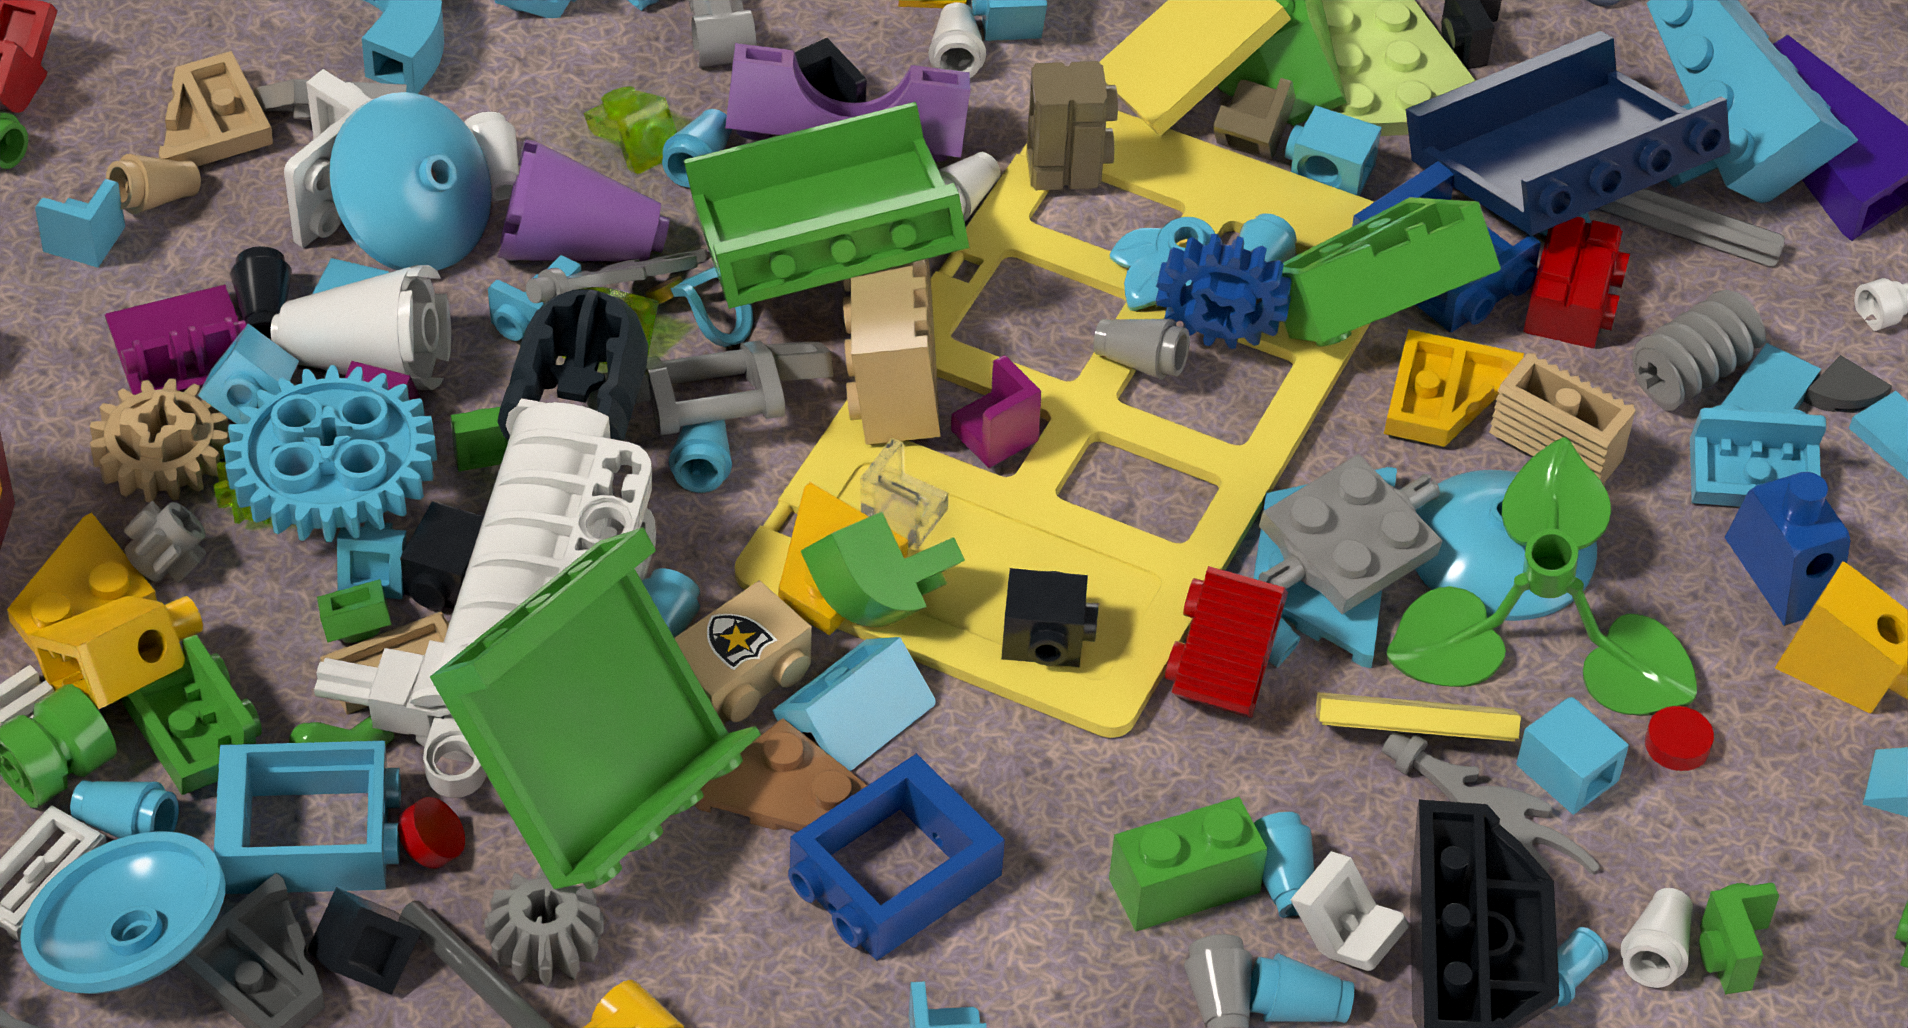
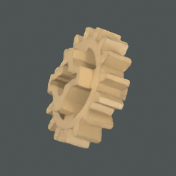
M168 379L163 389L154 390L151 382L145 380L141 384L142 393L133 395L123 388L119 390L120 404L118 406L102 403L99 407L102 421H94L90 424L92 436L90 447L94 467H100L102 481L105 484L119 482L121 495L127 497L139 488L144 490L145 502H151L157 496L158 491L167 490L169 497L173 501L179 500L180 487L188 485L199 492L204 489L203 474L219 477L222 473L220 459H225L223 446L229 443L228 417L198 396L200 392L199 385L193 384L184 392L177 391L176 380Z

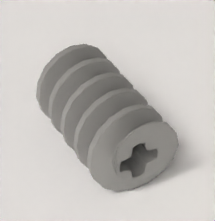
M1730 290L1716 291L1706 300L1698 302L1687 312L1681 313L1670 323L1662 325L1653 334L1646 335L1636 343L1632 354V361L1637 382L1647 396L1665 411H1674L1684 403V399L1691 400L1701 392V388L1711 387L1718 381V377H1726L1735 370L1736 366H1743L1752 359L1753 350L1761 348L1766 342L1764 324L1751 302L1740 293Z

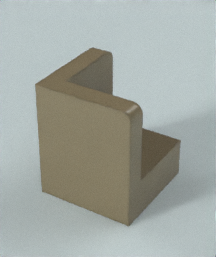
M1280 78L1277 88L1273 89L1251 81L1241 80L1237 85L1230 107L1220 105L1213 124L1217 144L1272 161L1296 98L1293 81Z

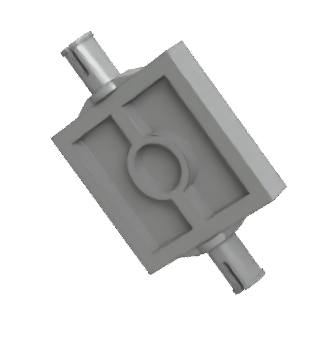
M1357 454L1263 511L1259 527L1280 548L1284 561L1266 572L1260 573L1258 580L1282 586L1285 589L1302 581L1306 585L1320 591L1341 614H1344L1438 555L1443 540L1415 511L1429 501L1438 498L1440 490L1435 480L1430 482L1431 476L1423 474L1402 489H1395L1360 454Z

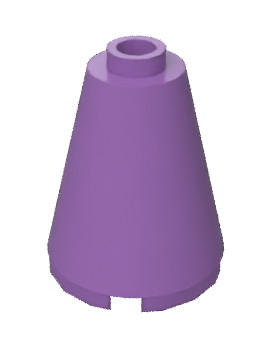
M525 140L518 163L520 165L519 175L516 176L515 183H513L506 212L498 258L507 260L555 261L562 255L573 261L623 262L640 259V262L649 259L651 251L662 253L670 218L660 216L661 203L539 142Z

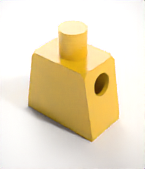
M1842 561L1789 643L1775 669L1870 714L1888 689L1908 700V609L1852 566Z
M131 595L52 624L28 635L44 679L54 688V691L65 684H72L79 688L97 709H100L182 668L185 664V657L179 642L202 632L203 622L198 608L188 596L181 597L164 605L162 602Z

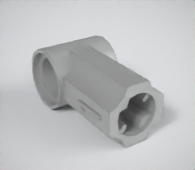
M689 0L692 12L694 50H699L698 68L733 64L735 43L757 46L753 15L750 9L744 10L742 0Z

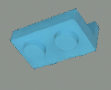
M1719 405L1713 408L1701 409L1690 436L1691 503L1740 507L1748 491L1757 485L1799 472H1812L1821 476L1820 443L1826 432V417L1822 415H1809L1797 409L1764 412L1744 410L1736 405Z

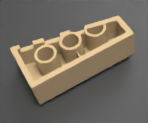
M929 258L843 280L845 292L851 291V296L843 297L846 333L851 334V339L845 340L847 372L849 377L855 376V382L846 384L850 420L862 419L866 445L941 437Z

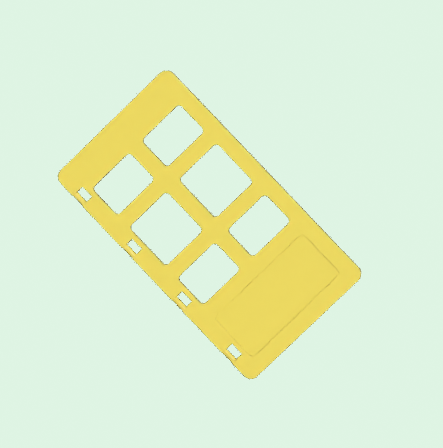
M1118 111L1117 121H1106V128H1112L1114 134V163L1103 164L1102 182L1179 210L1183 213L1181 217L1199 218L1208 223L1215 234H1218L1220 237L1230 231L1240 233L1244 223L1255 219L1260 214H1273L1287 221L1294 229L1297 238L1295 244L1296 254L1299 255L1351 228L1354 215L1374 203V201L1171 129H1168L1162 136H1159L1142 119ZM1027 143L1020 154L1015 155L966 226L970 248L951 252L938 272L935 271L931 277L937 377L983 395L990 393L992 390L993 361L999 358V356L956 341L951 335L1003 259L1008 257L1021 259L1126 301L1124 282L1129 269L1113 262L1109 256L1111 251L1035 224L1030 220L1049 190L1036 191L1030 185L1026 154ZM1187 239L1181 240L1176 244L1186 248ZM964 260L980 266L969 283L953 278ZM1126 301L1116 319H1164L1167 307L1155 304L1147 308L1131 311ZM1284 321L1279 322L1278 332L1275 336L1262 332L1259 345L1253 346L1245 338H1238V343L1285 359L1293 364L1249 440L1242 445L1227 443L1120 402L1118 399L1136 370L1110 360L1105 356L1096 355L1095 352L1078 378L1073 381H1063L1013 362L1041 390L1040 417L1047 420L1048 424L1016 474L1009 477L999 476L909 440L866 445L862 419L850 420L848 401L846 400L779 497L778 504L763 526H759L735 562V579L744 590L760 580L778 596V588L791 537L778 533L791 512L798 513L804 487L809 482L869 517L883 512L890 529L908 539V556L906 558L954 537L965 561L942 572L948 584L922 596L927 607L888 626L867 627L845 619L837 629L863 640L901 637L912 659L918 663L1096 735L1107 738L1123 736L1132 730L1163 678L1174 642L1183 643L1190 631L1193 618L1183 616V610L1193 578L1204 580L1208 566L1224 571L1227 569L1264 506L1266 493L1272 492L1370 323L1352 330L1348 338L1329 346H1317L1315 341L1289 338ZM1094 442L1107 443L1212 483L1219 488L1192 535L1183 543L1168 541L1064 501L1057 495L1088 446ZM1010 568L1088 575L1086 602L1099 603L1095 642L1082 641L1080 667L1044 666L1036 662L1001 659Z

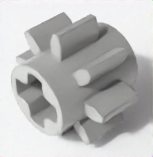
M151 501L124 529V533L133 539L125 547L128 560L142 575L152 581L159 582L169 573L177 583H180L206 555V551L198 545L206 535L202 524L187 508L175 502L169 503L161 511Z

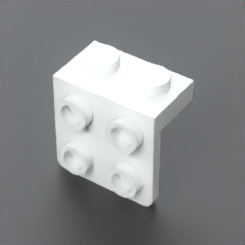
M324 69L306 82L314 140L291 157L284 168L293 241L302 248H305L318 236L322 238L330 236L341 223L330 185L332 148L337 134L346 119L361 105L373 100L353 83H345Z

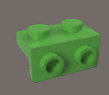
M197 635L182 640L185 664L182 668L122 698V704L181 795L218 781L220 745L256 744V737L262 734L261 722L254 705L247 698L239 699L231 687L230 675L223 659L217 653L210 655Z

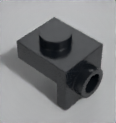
M1445 0L1441 20L1442 37L1451 49L1457 52L1466 69L1488 65L1495 29L1492 22L1498 21L1502 0Z

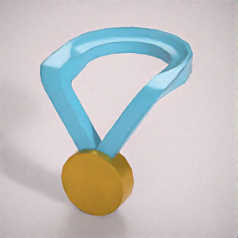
M715 267L686 280H682L681 276L672 278L645 293L651 306L665 302L673 297H686L697 325L705 337L715 345L722 347L732 346L744 342L750 335L753 325V308L751 304L735 307L737 320L735 328L730 334H726L713 325L701 298L694 289L695 286L710 279L718 278Z

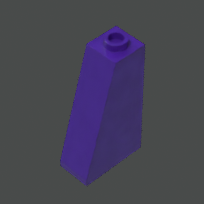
M1786 35L1773 43L1774 47L1781 54L1787 56L1798 69L1797 73L1811 90L1817 92L1831 108L1830 112L1841 124L1847 126L1858 139L1853 145L1802 179L1842 234L1853 241L1908 205V125L1792 37Z

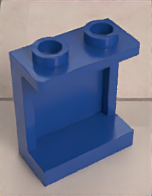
M1437 161L1355 214L1352 227L1409 197L1452 200L1453 173L1441 162ZM1487 227L1501 270L1416 305L1450 333L1468 321L1473 325L1479 324L1487 318L1497 302L1511 293L1514 296H1520L1533 285L1538 271L1537 262L1541 246L1539 240L1529 235L1512 246Z

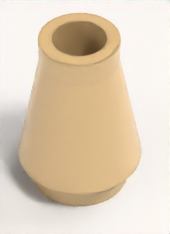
M126 154L119 161L112 162L107 169L105 178L118 182L122 202L121 209H125L131 214H138L183 197L195 196L201 184L198 167L192 161H173L135 154Z

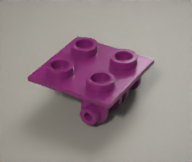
M225 284L105 314L107 325L133 395L142 393L141 384L145 380L151 382L154 390L163 389L168 379L176 380L177 391L184 392L193 384L199 385L201 389L211 369L246 327L245 320H238Z

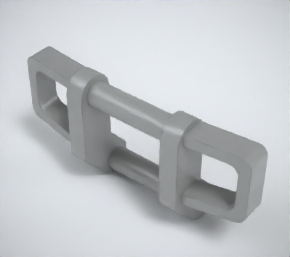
M759 340L741 343L740 350L661 361L657 356L647 357V365L636 403L648 401L652 405L657 430L660 435L679 433L680 426L763 414L766 419L784 417L785 401L780 381L833 377L831 351L821 342L764 344ZM608 370L599 372L601 374H604L606 382L608 379ZM745 373L746 379L757 389L676 402L671 384ZM599 389L590 393L586 403L581 402L583 407L598 411L597 395Z

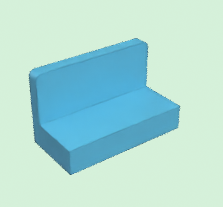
M901 637L875 638L864 640L773 709L772 712L777 721L784 718L800 732H811L821 749L849 771H852L934 707L936 700Z

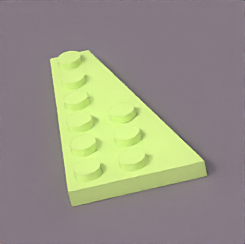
M1322 0L1347 103L1331 111L1382 127L1380 136L1409 135L1406 118L1407 108L1475 81L1415 0Z

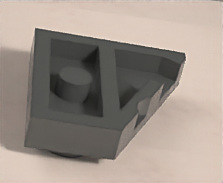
M277 873L217 919L198 946L177 964L179 971L245 1028H301L325 1008L323 991L314 965L309 960L306 942L299 922H296L284 879Z

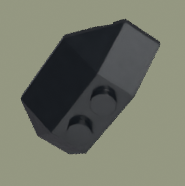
M1420 799L1418 802L1410 894L1412 1018L1417 1028H1519L1556 1005L1559 1000L1554 880L1523 844L1499 824L1500 818L1488 804Z

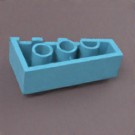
M1650 0L1646 3L1691 107L1694 108L1721 96L1727 99L1730 153L1714 159L1727 188L1758 203L1770 202L1858 141L1849 128L1841 124L1830 112L1831 108L1817 92L1811 90L1797 73L1798 69L1787 56L1781 54L1768 40L1769 36L1738 0Z

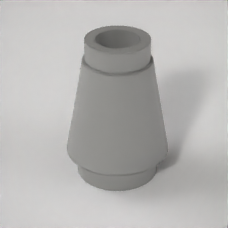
M1101 319L1095 331L1093 347L1096 355L1105 356L1110 360L1163 380L1167 375L1179 376L1182 373L1189 353L1190 336L1188 329L1177 326L1174 319Z
M1211 935L1194 941L1188 948L1189 958L1184 963V969L1205 1027L1249 1028L1252 954L1244 950L1243 940L1235 935Z

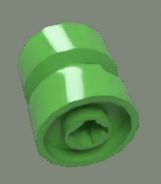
M65 684L37 702L33 708V718L17 715L0 726V775L31 808L40 807L67 789V775L70 773L78 777H85L114 758L117 753L114 737L103 716L92 701L72 684Z

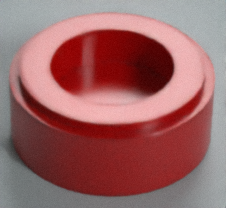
M1669 706L1657 711L1650 719L1645 735V747L1651 758L1661 766L1675 771H1689L1703 765L1709 757L1714 741V731L1707 718L1698 711L1684 706Z
M424 797L405 809L399 816L398 833L400 841L409 856L422 866L431 869L441 868L463 852L465 832L462 823L451 807L440 799Z

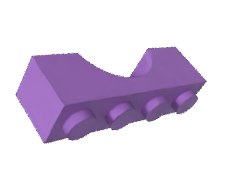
M735 43L725 128L737 130L739 136L747 139L764 140L771 138L772 134L784 135L916 102L924 140L934 161L941 162L947 160L948 156L961 157L970 97V73L911 65L900 83L884 96L863 103H846L823 95L806 80L799 68L794 50Z

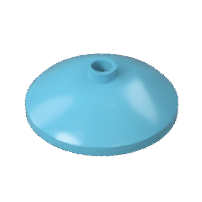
M398 92L380 96L361 105L346 119L340 128L330 159L331 191L342 223L361 249L379 263L394 270L415 265H430L437 271L456 264L473 250L482 237L489 219L492 198L491 179L483 151L471 130L460 117L448 107L432 98L416 93ZM431 167L436 174L437 182L432 177Z
M1476 470L1452 476L1438 483L1440 490L1438 498L1429 501L1415 510L1420 518L1443 540L1438 555L1416 568V572L1431 590L1451 586L1472 592L1483 602L1487 618L1496 612L1514 585L1515 576L1523 573L1526 546L1514 542L1508 536L1501 517L1505 493L1518 473L1514 471ZM1597 542L1587 548L1578 550L1576 577L1583 581V591L1588 586L1595 570ZM1526 590L1522 593L1505 621L1530 620L1544 617L1565 608L1574 600L1569 593L1557 598H1543L1535 595L1530 590Z
M145 832L105 843L68 864L43 887L33 900L21 929L20 939L23 955L33 973L41 981L55 989L66 992L85 994L110 993L145 983L168 971L187 957L204 939L220 912L225 896L226 883L221 865L213 851L205 843L192 836L177 832Z

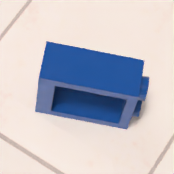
M916 753L790 836V868L788 876L793 888L803 900L808 903H813L817 900L832 915L833 925L846 944L853 948L861 944L878 961L1002 876L1005 839ZM901 810L950 859L880 905L831 855Z

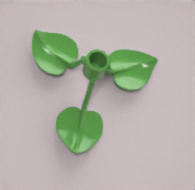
M1566 437L1556 440L1533 456L1517 473L1505 493L1501 516L1503 526L1508 536L1514 542L1526 547L1523 573L1515 576L1514 585L1496 612L1487 618L1486 609L1481 599L1465 589L1448 586L1430 590L1418 597L1403 614L1396 634L1386 653L1389 662L1395 668L1415 680L1449 687L1477 685L1495 674L1504 662L1506 654L1505 645L1493 629L1505 621L1522 593L1530 590L1535 595L1543 598H1557L1569 593L1572 595L1590 640L1598 646V648L1589 653L1583 666L1585 686L1588 693L1598 703L1618 713L1644 716L1654 715L1657 711L1669 706H1688L1695 700L1697 694L1696 675L1688 654L1675 635L1660 622L1644 615L1625 614L1618 617L1612 623L1607 637L1599 630L1583 592L1584 583L1576 577L1578 550L1592 545L1605 533L1610 521L1611 503L1608 492L1601 480L1582 460L1571 441Z

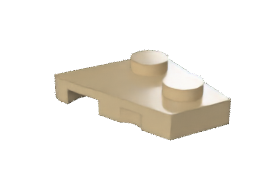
M232 51L175 67L171 86L173 99L168 103L165 117L167 131L164 146L159 148L158 154L160 159L192 161L196 166H201L273 144L271 126Z

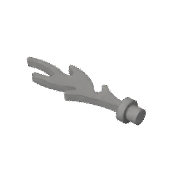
M706 249L687 251L640 262V259L628 260L609 265L598 272L581 271L571 276H566L559 268L545 269L538 274L537 278L528 280L526 294L532 303L543 302L546 304L553 297L571 290L644 280L648 276L698 268L697 263L707 262Z
M1393 731L1386 740L1382 752L1396 761L1395 769L1408 775L1414 767L1436 785L1451 802L1488 804L1500 818L1499 824L1523 844L1546 872L1549 871L1550 863L1532 846L1533 843L1552 847L1576 860L1590 874L1598 873L1599 864L1583 848L1563 834L1544 825L1532 822L1525 817V815L1548 818L1552 809L1549 803L1531 794L1512 788L1500 786L1468 787L1464 785L1465 782L1477 780L1479 768L1476 766H1460L1447 763L1426 754L1425 750L1428 742L1418 735H1414L1410 739L1399 731Z

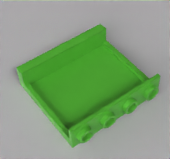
M916 102L684 160L696 215L729 309L970 248L959 192L954 183L945 185L924 140Z
M643 527L597 542L430 676L431 681L553 889L581 883L584 884L586 889H592L614 878L622 870L619 861L624 856L658 839L664 831L660 824L670 815L679 814L698 803L704 796L701 788L709 780L722 777L737 768L743 762L740 753L761 735L756 726L730 733L727 732L635 570L640 563L656 551Z

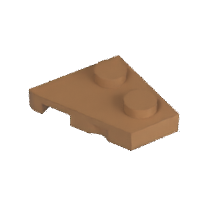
M782 718L740 753L743 762L737 768L722 777L709 780L701 788L704 794L703 798L694 806L699 810L709 813L715 807L750 817V824L772 830L789 829L798 832L868 785Z

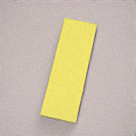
M1317 692L1316 717L1322 725L1504 741L1519 739L1521 715L1514 709Z

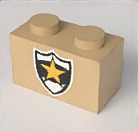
M760 580L674 638L723 724L729 720L740 722L747 718L755 710L762 697L779 685L787 688L796 684L805 675L811 664L812 626Z

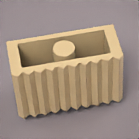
M1535 353L1526 354L1501 383L1498 389L1499 394L1496 398L1497 403L1494 407L1495 411L1492 415L1494 418L1491 422L1490 434L1532 456H1535L1556 440L1566 437L1571 441L1582 460L1598 476L1603 484L1623 461L1635 415L1633 404L1624 405L1623 399H1613L1612 393L1603 394L1600 387L1592 388L1589 381L1581 382L1579 376H1570L1568 370L1559 371L1557 364L1548 365L1546 359H1537Z

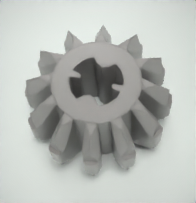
M540 867L535 879L528 880L514 872L510 881V890H494V895L490 901L491 912L487 913L488 918L485 919L486 939H489L492 947V957L496 961L497 966L512 965V974L515 975L518 983L529 976L532 970L539 971L540 980L547 988L553 978V970L560 968L562 973L575 980L577 972L580 970L579 961H595V956L598 953V940L601 939V934L604 932L603 913H600V908L597 907L596 894L592 889H586L584 885H572L553 889Z

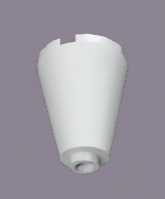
M415 265L285 302L281 307L280 313L274 315L272 319L271 340L299 361L297 365L325 371L331 365H335L339 374L346 375L350 362L355 361L410 375L417 390H433L440 386L444 379L431 377L436 358L449 361L451 353L449 302L446 293L435 294L430 279H441L438 271L430 265Z

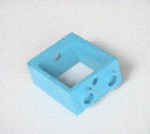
M385 741L220 745L214 855L221 865L225 876V894H250L275 873L284 879L287 893L335 891L336 887L345 891L386 890V865L399 864L400 860L398 823H388V809L401 808L400 767L388 768ZM368 793L367 844L250 847L253 796Z

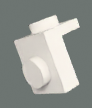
M1332 851L1290 899L1319 952L1330 959L1366 971L1373 970L1409 927V923L1402 912L1376 905L1351 857Z

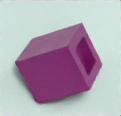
M1003 355L993 361L991 392L951 414V431L988 468H991L1039 440L1041 390L1006 355Z

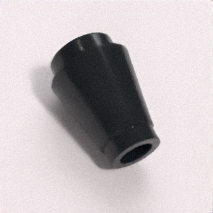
M265 246L248 248L237 255L236 264L230 271L242 319L245 320L246 325L250 324L267 338H271V322L274 315L279 314L282 305L287 302L292 276L290 265L285 262L283 253L277 249Z

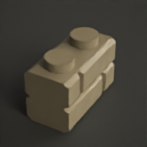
M1098 61L1071 62L1069 66H1065L1062 62L1035 63L1034 67H1031L1026 154L1030 185L1036 191L1062 190L1064 185H1068L1070 189L1098 188L1102 182L1103 164L1114 163V134L1112 128H1106V121H1117L1116 85H1106L1104 68Z

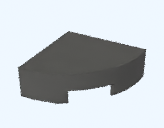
M1840 355L1807 389L1804 402L1818 409L1834 412L1835 408H1863L1865 410L1888 396L1892 385Z

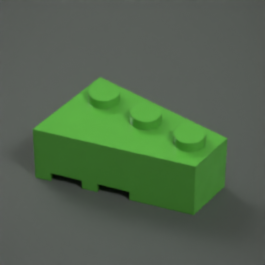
M1409 197L1283 262L1282 276L1291 278L1292 281L1289 294L1291 300L1284 324L1289 338L1315 341L1317 346H1329L1348 338L1354 329L1388 317L1398 311L1501 270L1479 202Z

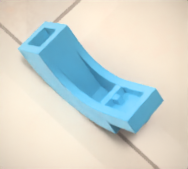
M363 0L383 12L381 17L362 37L365 77L379 83L406 84V92L418 94L435 73L443 54L442 0Z

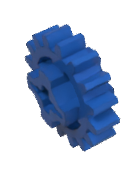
M1211 234L1209 245L1203 246L1197 239L1191 237L1187 239L1185 251L1173 247L1169 251L1167 262H1162L1156 285L1158 288L1156 304L1157 306L1167 307L1164 319H1174L1175 322L1182 321L1184 323L1183 327L1189 331V336L1196 332L1204 334V345L1211 346L1216 338H1221L1225 340L1229 349H1236L1238 338H1245L1250 344L1255 346L1259 345L1262 332L1275 336L1278 332L1279 322H1286L1291 300L1289 294L1292 281L1291 278L1282 276L1284 264L1281 260L1264 261L1267 248L1264 246H1259L1249 251L1244 249L1243 237L1237 236L1233 240L1232 245L1223 244L1218 234ZM1191 279V284L1186 286L1185 283ZM1262 298V300L1258 304H1256V300Z

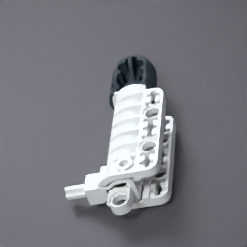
M590 289L571 290L557 295L535 312L526 328L497 420L503 436L508 440V445L444 642L430 640L425 656L384 648L378 668L325 658L324 662L320 661L317 668L318 679L314 688L315 696L369 706L373 728L416 735V741L424 747L423 761L426 778L430 787L438 794L448 798H461L472 794L481 787L487 774L431 681L430 676L600 540L616 536L617 531H622L623 528L624 530L621 534L643 527L654 547L656 544L655 519L652 512L647 508L652 491L651 460L647 452L640 446L624 441L628 422H630L647 365L648 342L637 314L623 300L600 291ZM558 356L566 357L563 365H556ZM601 362H607L608 379L606 382L604 374L597 372ZM557 386V398L586 403L590 393L599 389L597 395L598 411L575 404L540 402L545 389H553ZM621 465L632 466L633 474H627L624 479L621 499L613 496L614 473L619 471ZM652 554L635 568L641 581L646 578ZM441 757L473 763L469 770L459 775H447L436 768V764Z

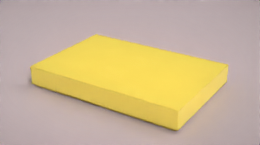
M1167 0L1099 63L1104 68L1106 85H1116L1118 98L1159 136H1162L1290 21L1291 18L1284 7L1276 0Z

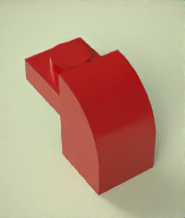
M0 0V109L15 113L23 112L47 76L48 72L41 66V62L58 12L51 3L40 0Z

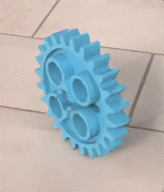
M331 365L327 370L325 379L318 380L309 369H304L302 383L298 385H293L289 380L281 377L278 379L280 393L273 395L267 391L258 390L256 396L259 408L241 406L239 408L241 424H230L228 426L230 443L223 446L226 460L225 467L230 489H235L239 507L250 506L253 521L256 523L271 517L273 530L276 534L282 533L291 524L296 525L298 538L301 541H304L314 528L322 529L326 542H332L337 528L346 527L354 539L359 538L360 523L369 521L380 530L384 529L383 513L388 510L396 515L405 516L407 514L405 497L421 500L424 497L422 481H432L434 478L432 462L437 460V449L431 416H425L423 401L421 398L409 400L408 388L404 383L389 390L385 373L377 375L370 382L364 381L362 367H356L348 378H339L336 366Z

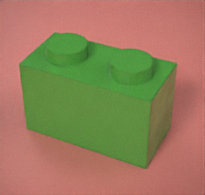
M1235 797L1114 834L1109 880L1136 932L1260 893L1267 847L1240 797Z

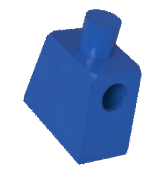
M1799 472L1757 485L1749 490L1725 535L1726 541L1784 626L1804 620L1842 561L1845 563L1848 561L1851 542L1849 532L1826 500L1828 492L1826 481L1821 476L1812 472Z

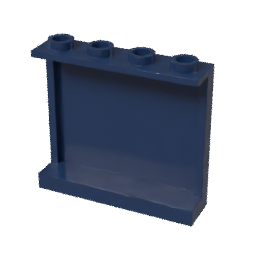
M1602 31L1595 32L1406 109L1411 160L1424 169L1437 161L1441 162L1453 173L1452 186L1531 236L1730 153L1727 99L1721 96L1687 110L1617 71L1614 38Z

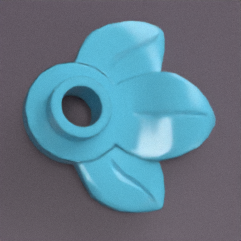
M1180 217L1170 221L1162 229L1139 228L1125 234L1116 243L1109 256L1116 264L1129 269L1124 286L1127 306L1131 311L1156 304L1158 293L1156 285L1162 262H1167L1169 251L1173 247L1185 251L1184 247L1176 244L1177 242L1194 237L1203 246L1209 245L1211 234H1215V232L1208 223L1195 217ZM1191 279L1185 283L1186 286L1191 284Z

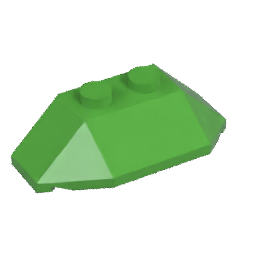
M1276 0L1284 7L1291 20L1219 83L1218 88L1220 91L1233 97L1241 80L1251 81L1273 89L1277 88L1280 78L1293 81L1296 98L1287 123L1293 126L1307 121L1315 105L1332 110L1347 103L1322 0Z

